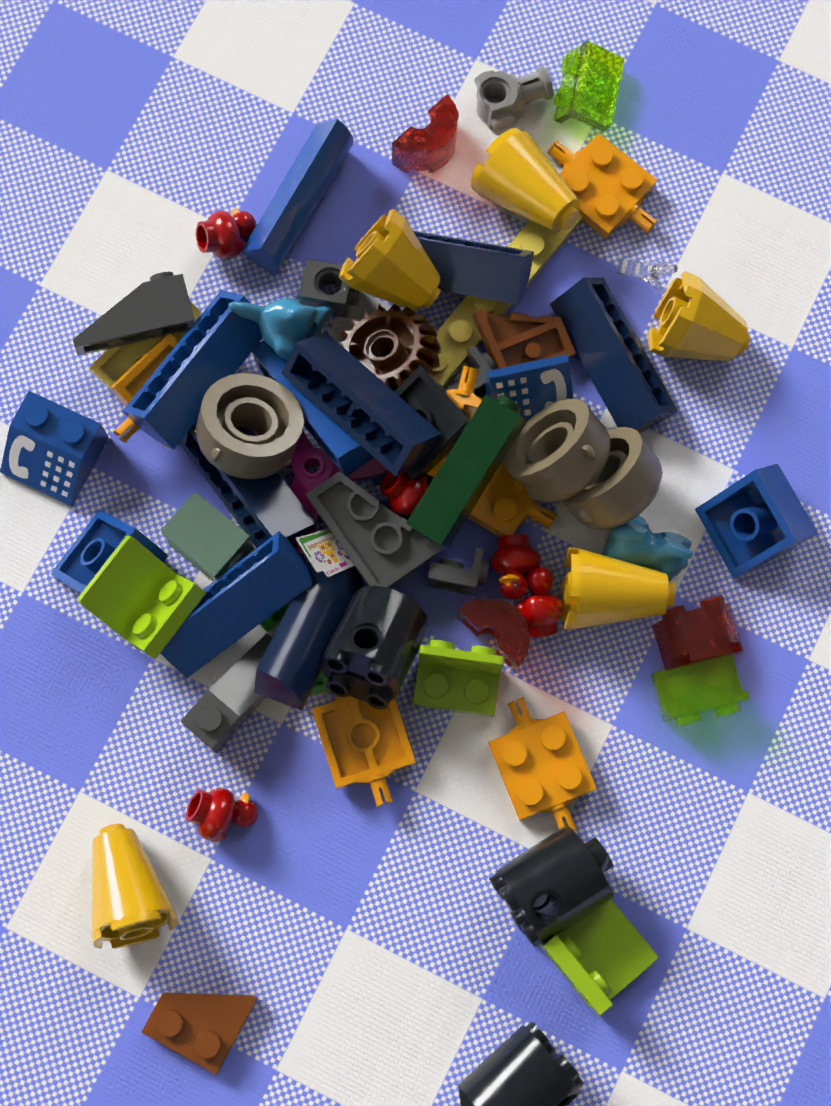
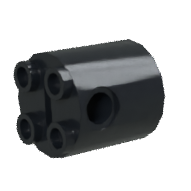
M374 585L362 587L356 591L321 659V669L324 676L328 679L325 685L328 691L338 697L351 696L360 701L367 702V704L375 709L383 710L388 708L390 701L397 697L429 627L427 615L421 607L405 594L387 587Z
M568 825L563 826L495 871L496 874L489 878L499 897L505 900L511 909L510 915L521 933L526 935L534 948L539 944H545L553 936L559 935L614 898V893L604 875L606 871L614 867L607 851L596 837L584 844Z
M532 1021L528 1026L522 1025L459 1083L458 1087L461 1106H568L581 1093L579 1088L584 1082L579 1077L576 1069L562 1054L556 1060L551 1054L555 1050L550 1045L549 1039Z

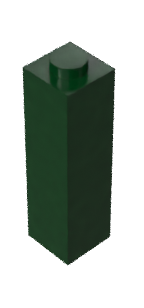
M500 394L497 401L488 395L484 396L406 524L440 546L449 547L527 423V420L518 414L522 408L520 405Z

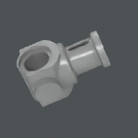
M543 65L537 67L536 72L516 78L514 74L508 75L502 71H486L479 74L474 80L477 87V115L483 122L488 124L489 129L500 130L510 126L515 121L514 115L524 111L525 104L542 98L547 101L554 98L552 80L547 68ZM496 97L502 100V102L491 103L487 99Z

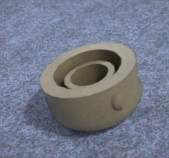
M232 374L219 379L205 393L196 424L197 441L206 459L220 471L242 479L266 478L278 473L285 466L290 465L304 425L303 411L292 392L281 383L259 374ZM236 428H249L259 435H246L239 432Z
M579 399L561 400L545 407L527 420L526 425L503 460L504 467L514 480L522 483L525 492L532 500L541 502L563 501L583 491L599 476L609 459L610 436L605 426L584 401Z
M620 427L608 430L611 446L609 459L604 469L583 491L562 501L576 520L588 528L606 530L626 524L641 514L651 504L660 489L663 472L659 458L635 429Z

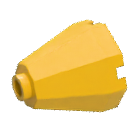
M395 209L390 210L388 216L384 214L362 237L354 248L357 251V259L354 262L348 257L342 265L339 278L353 289L404 308L409 307L413 311L421 306L428 308L441 292V289L437 287L441 278L407 220Z
M685 271L681 274L682 279L676 277L672 280L654 314L655 318L660 319L658 329L652 326L649 329L647 336L649 351L662 357L730 361L736 355L741 356L750 341V334L747 333V322L700 277Z

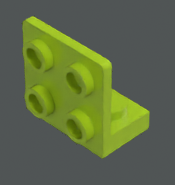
M128 535L79 595L77 602L132 646L151 658L156 659L206 592L194 582L176 574L140 542Z
M430 640L429 646L420 645L413 706L488 717L495 716L499 678L504 666V656L496 655V649L485 646H472L471 652L454 649V643L442 640Z
M612 900L559 935L553 936L545 944L539 945L590 1009L599 1016L613 1005L610 1001L658 959L655 951Z

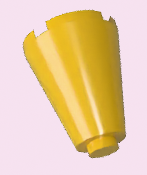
M511 128L497 137L486 149V152L491 156L485 165L482 166L478 162L471 178L472 189L480 197L553 232L571 228L579 218L580 211L578 209L580 201L532 136L524 130Z
M568 547L564 567H571V572H567L566 578L562 579L561 595L564 605V613L561 616L562 622H565L564 629L574 630L664 615L667 607L674 606L675 583L668 581L666 573L581 548Z
M112 824L100 829V835L93 839L91 937L94 947L102 949V941H110L112 949L128 947L159 937L158 928L168 924L170 931L176 928L179 924L177 913L135 831L125 828L124 824Z

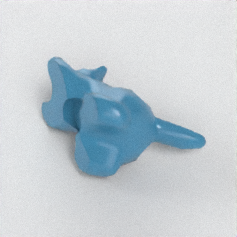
M291 298L270 302L267 306L234 301L229 304V309L238 316L258 323L264 342L273 348L280 358L288 360L297 341L320 335L323 326L333 313L331 306L312 307L303 305L299 300Z
M638 515L626 524L612 529L606 540L602 555L639 566L654 567L657 571L666 573L670 582L673 577L677 576L688 566L687 559H691L693 556V552L689 550L692 541L673 532L652 533L645 518Z

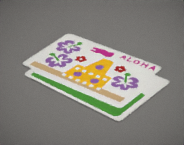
M329 529L296 538V541L317 573L323 571L327 577H330L354 566L351 560L345 557L347 556Z

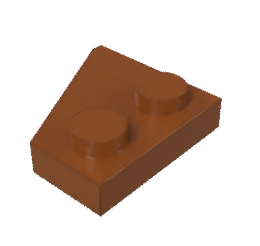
M484 310L477 311L472 315L487 352L497 369L565 354L569 358L576 354L561 317H530L527 314L511 313L510 315L493 314Z
M164 992L141 1033L217 1075L258 997L246 994Z

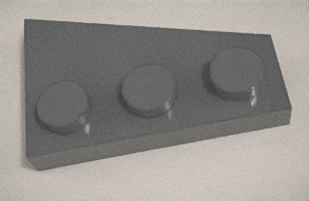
M340 471L306 494L308 501L368 586L376 585L390 588L444 550L442 546L406 524L407 521L404 518H400L381 504L378 499Z

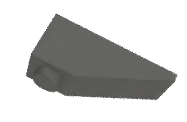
M161 272L152 275L150 281L140 284L73 339L77 356L159 338L166 333L173 335L188 331L195 323L183 274L173 275V272Z
M268 633L216 681L180 721L217 754L266 698L255 693L256 669L272 640Z

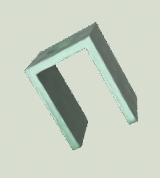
M193 493L161 530L162 534L168 539V544L212 581H215L245 558L254 548L252 540L246 532L198 493Z

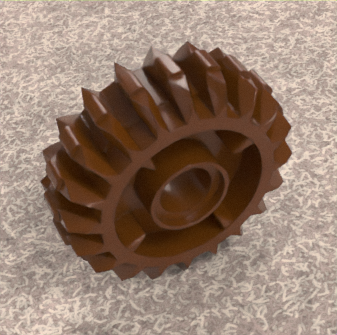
M393 304L386 311L385 308L379 305L377 312L373 314L364 310V318L362 320L356 321L351 319L352 329L341 331V339L343 341L339 342V344L394 392L399 386L403 385V382L420 365L428 369L433 376L434 372L432 369L440 367L438 355L441 353V346L436 338L437 333L434 327L430 326L425 316L421 313L416 314L415 310L413 311L409 307L401 310L399 306Z

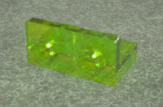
M588 40L573 51H569L561 65L563 77L561 87L554 98V106L556 107L554 121L562 124L572 117L602 132L612 126L625 58Z
M732 654L651 674L663 722L675 720L677 727L701 721L699 714L714 710L717 717L740 712L739 704H743L750 699L748 691H742Z

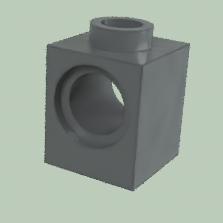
M306 259L299 292L301 304L312 307L331 306L333 308L332 316L347 318L349 305H357L359 290L351 288L339 278L342 265ZM334 284L341 288L339 292L333 295H327L321 291L324 286Z

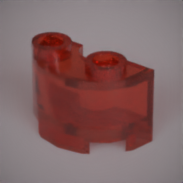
M448 93L428 110L431 123L427 127L417 129L411 126L392 143V164L407 173H409V170H429V173H432L445 166L455 152L459 113Z
M723 595L702 600L699 602L701 608L686 611L684 605L666 609V613L661 615L662 620L652 625L666 672L691 666L702 661L744 652L730 604L725 603Z
M489 598L474 599L459 608L457 619L476 637L482 634L494 636L498 642L496 655L504 656V663L517 673L528 654L530 641L528 624L520 611L503 599L495 600Z

